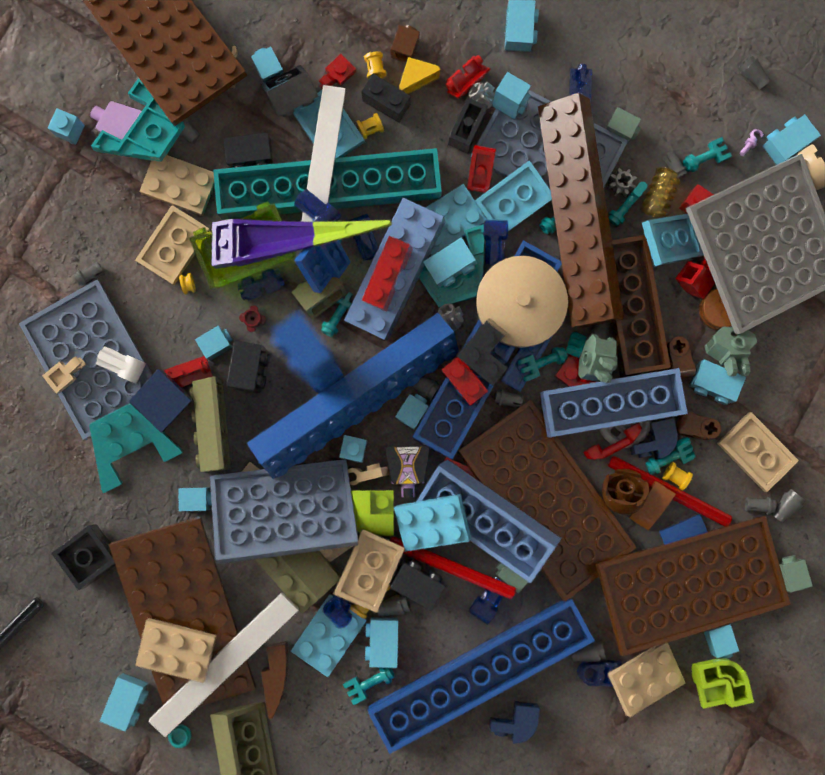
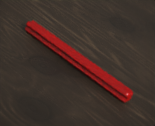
M612 456L608 463V466L614 470L630 469L641 474V479L644 482H648L649 488H651L654 481L660 483L676 494L672 500L723 526H729L732 521L731 515L616 456Z
M393 536L389 540L404 547L402 540ZM404 549L402 553L506 598L513 599L515 596V587L426 549L405 551Z

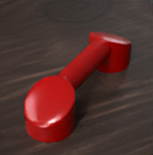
M637 422L623 430L625 438L604 449L598 443L586 449L583 453L587 459H604L631 445L641 433L642 427Z

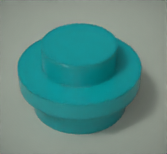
M178 724L168 734V740L175 748L187 746L192 737L191 730L184 724Z

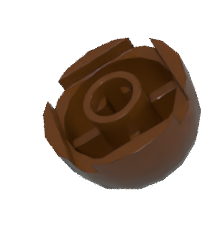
M617 469L615 473L608 474L602 486L603 500L607 507L620 515H630L638 512L644 506L649 494L648 482H644L641 479V474L630 469Z

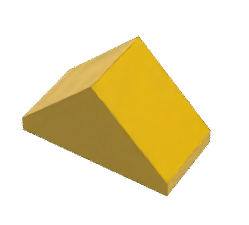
M408 57L399 89L410 94L440 78L439 66Z

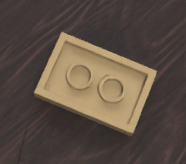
M166 155L162 162L151 161L139 192L203 216L215 186L214 172Z
M172 205L135 261L175 285L179 276L183 273L211 230Z
M748 412L717 443L764 492H768L799 461L752 412Z
M362 529L358 537V546H354L334 594L377 613L405 548Z
M148 618L135 666L204 683L216 635Z
M668 643L652 647L608 673L623 710L629 717L685 684Z

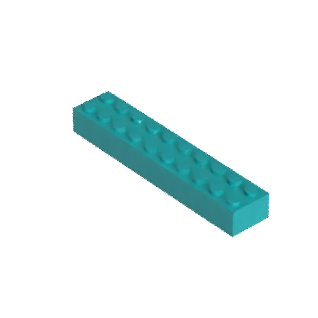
M437 148L335 158L327 210L401 203L402 198L412 202L440 199L442 191ZM311 160L213 170L218 216L221 220L303 212Z

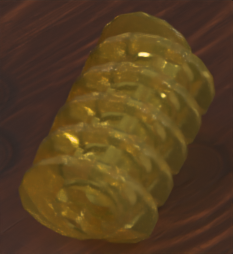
M658 167L655 170L656 175L652 177L653 183L649 185L650 191H647L646 199L643 200V207L640 210L650 216L667 217L668 213L663 209H670L671 205L666 201H674L675 198L670 193H677L678 190L673 185H680L681 181L676 178L677 173L665 167Z

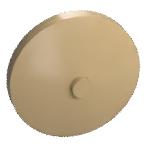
M529 256L510 257L495 264L483 277L476 296L477 314L482 325L490 318L507 332L501 339V343L519 348L532 347L548 340L562 325L568 309L567 290L560 275L546 262Z

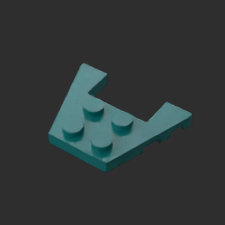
M138 78L128 92V95L131 99L145 105L144 109L122 140L102 130L91 147L96 152L162 162L184 130L185 125L182 121L174 127Z
M484 224L464 230L470 252L478 263L474 266L475 269L467 275L460 274L455 278L456 281L448 287H439L426 266H424L419 279L439 308L445 304H456L476 298L484 272Z
M131 403L89 424L103 493L123 483L112 462L153 442L164 462L183 453L180 446L169 439V436L164 432L161 433Z

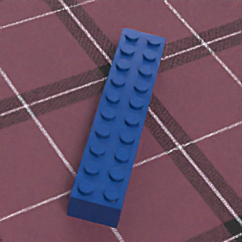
M524 240L515 256H529L540 259L554 268L556 272H558L562 265L560 260ZM480 319L477 321L463 348L482 326ZM499 342L493 351L507 362L515 347ZM471 367L469 368L486 387L488 392L470 406L446 377L412 437L451 460L454 458L493 388L489 382Z
M299 311L272 330L276 336L272 340L274 344L289 359V364L294 371L318 394L344 377L330 352Z
M439 313L435 314L247 443L273 479L285 475L289 468L305 461L312 452L321 450L328 441L340 437L347 428L359 424L366 415L379 410L389 399L398 397L402 390L417 384L421 377L427 373L434 372L443 362L453 359L459 352L454 331Z
M571 598L566 602L561 600L369 705L368 714L389 754L595 640Z

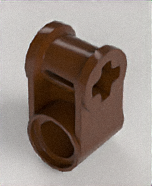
M681 336L668 339L666 344L671 368L667 370L679 368L681 379L694 377L696 369L688 341ZM679 345V349L674 350L673 346Z
M688 411V414L678 415L676 429L679 435L703 440L713 439L720 435L721 425L715 419ZM709 425V428L713 430L711 433H708L704 427Z

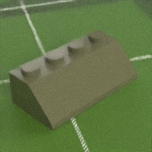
M209 377L192 381L193 387H190V397L193 399L195 409L192 410V421L196 423L197 432H194V443L198 445L199 454H196V466L200 468V472L231 469L223 380L217 377Z
M320 551L255 559L286 596L299 608L302 614L341 578V575Z
M264 702L232 707L210 715L221 775H277Z

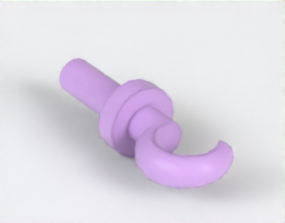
M755 129L750 133L751 138L745 141L746 146L741 150V156H744L750 148H755L757 138L754 136V133H758L762 138L764 135L761 130Z

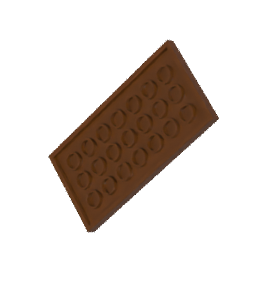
M82 0L174 127L248 76L244 68L192 0Z
M531 400L457 451L479 482L561 538L542 566L541 571L563 601L566 602L599 577L596 564L628 555L637 548L557 436L547 437L544 417Z
M201 516L110 543L109 547L141 640L148 618L214 634L216 639L211 659H213L239 634ZM248 660L239 666L197 707L255 690L256 684ZM151 670L163 705L190 680Z
M766 516L756 517L596 564L619 652L622 656L791 605Z

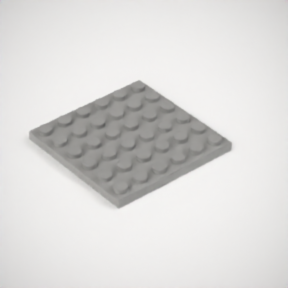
M803 154L796 155L686 208L735 334H741L825 291V213Z

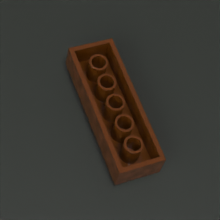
M645 235L612 240L624 320L611 322L613 337L616 341L620 377L667 370L671 367L647 239Z

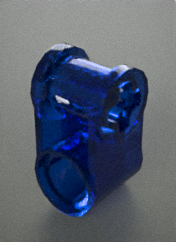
M622 661L582 662L577 668V676L588 686L613 687L608 673L621 666ZM594 669V675L589 679H585L586 670Z

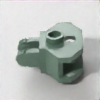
M722 327L705 345L706 353L719 361L720 365H724L729 376H736L738 370L741 376H749L751 371L748 357L751 355L750 349L757 343L755 334L747 330L741 334H736L737 336L735 337L731 336V333H735L733 327Z
M593 334L586 340L579 359L578 375L581 379L610 383L612 371L617 367L616 341L611 337L607 340L600 339L597 335Z

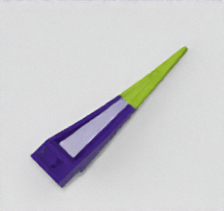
M242 219L213 222L212 266L216 269L236 265L240 267L388 227L393 223L389 220L290 222Z

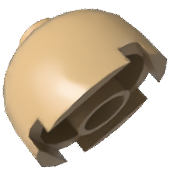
M811 144L796 155L803 154L815 189L819 190L825 187V162L822 157L816 155L815 152L818 150Z

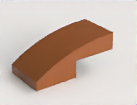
M654 481L649 489L644 506L638 512L631 514L629 518L649 530L676 494Z

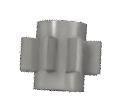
M478 82L470 89L469 98L490 108L493 104L495 96L493 90L495 88L488 82L485 84Z
M618 168L616 171L617 176L611 174L609 177L613 183L608 188H613L615 196L618 193H623L624 197H626L629 192L628 189L633 191L636 188L632 182L637 177H632L630 169L622 172ZM621 179L622 182H626V185L624 186L623 183H619L618 181Z
M445 304L439 308L438 313L453 331L461 326V322H464L462 317L464 314L460 306L455 308L453 304Z

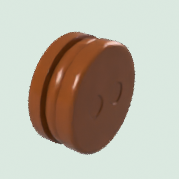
M716 288L701 300L699 315L707 327L720 330L722 327H732V324Z

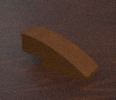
M287 641L271 643L267 646L270 667L264 668L261 671L268 719L274 717L286 686L289 662Z

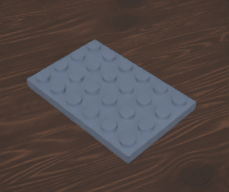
M529 90L528 94L531 97L522 115L518 113L514 120L498 109H495L477 145L496 149L493 171L504 177L509 176L530 160L550 189L538 106L552 101ZM594 123L604 187L628 140Z
M98 279L19 323L45 372L50 370L59 361L66 365L76 356L78 358L81 357L86 363L82 369L73 373L76 380L58 394L83 440L91 438L90 423L129 404V400L153 375L146 364L137 384L117 376V373L96 364L97 356L104 346L122 355H129L146 363Z
M346 459L295 465L289 468L285 475L275 479L265 469L210 476L217 564L358 546Z

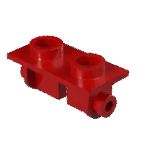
M479 55L473 56L462 66L466 72L464 75L461 70H457L447 79L445 84L448 89L447 93L459 99L467 94L474 84L481 81L491 69L482 65L483 59Z
M205 356L163 370L181 388L192 384V381L213 377Z

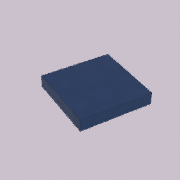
M161 368L129 400L161 433L193 401Z

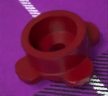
M254 305L250 306L248 310L239 316L240 321L246 324L249 332L256 331V327L266 322V317L261 315L258 307Z

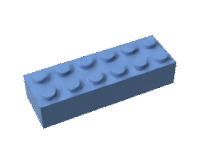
M402 198L391 221L393 224L389 226L344 321L386 341H389L425 266L423 261L429 258L446 222L444 216L405 198ZM388 236L410 244L413 251L405 270L402 269L397 278L394 289L395 294L386 312L362 301V298Z
M679 368L613 379L610 383L595 382L540 392L547 437L688 414Z
M448 459L437 467L416 502L461 494L472 538L470 541L531 583L561 538Z

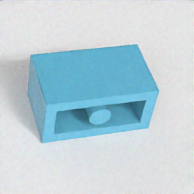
M535 0L508 1L505 50L531 52L532 45L537 43L538 31L534 30V23L538 22L539 9H535Z
M507 72L495 91L492 106L515 120L518 113L522 115L529 104L528 101L531 95L528 93L531 85Z
M805 114L799 119L796 116L784 124L785 129L782 131L776 129L767 136L768 141L763 147L776 165L790 159L821 136Z
M462 237L423 261L439 287L450 286L456 281L455 278L462 273L463 275L469 274L475 269L474 266L478 264Z
M704 359L698 362L696 374L692 377L689 386L694 388L695 393L702 396L711 395L715 397L714 400L716 402L727 405L737 401L746 377L738 373L736 376H729L724 367Z
M371 617V622L366 623V637H370V646H366L365 661H370L369 667L397 668L398 618Z
M124 673L118 676L100 722L125 732L131 726H135L140 716V713L137 712L140 704L145 703L149 691L146 690L148 683Z

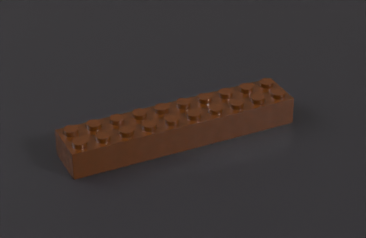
M576 93L538 106L564 282L568 295L571 327L585 328L624 320L590 98Z

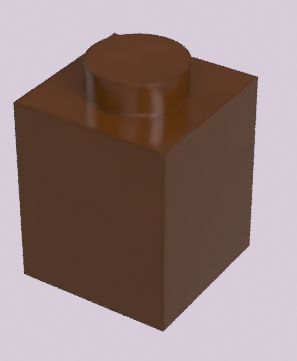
M409 25L405 27L398 26L391 46V58L406 63L408 57L414 58L420 41V32L416 28Z

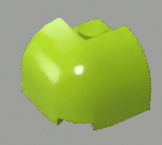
M351 490L356 530L361 532L363 529L376 536H394V490Z
M726 658L692 664L693 682L696 684L700 704L703 709L727 704L732 708L754 703L748 676L745 670L737 663Z

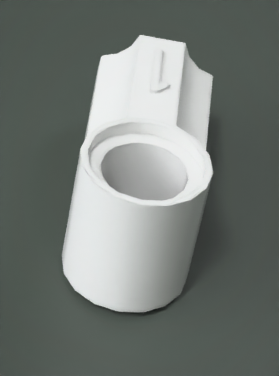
M105 346L99 352L96 362L97 365L117 373V376L137 384L146 363L129 355H122Z

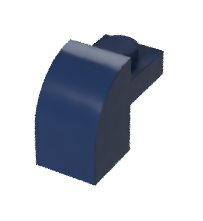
M674 418L649 423L651 442L631 446V455L638 454L639 458L652 456L651 451L654 452L655 459L669 455L674 450L678 439Z
M514 701L513 719L490 717V731L494 732V735L503 737L508 736V733L511 734L513 744L527 741L534 735L538 726L540 710L538 704Z

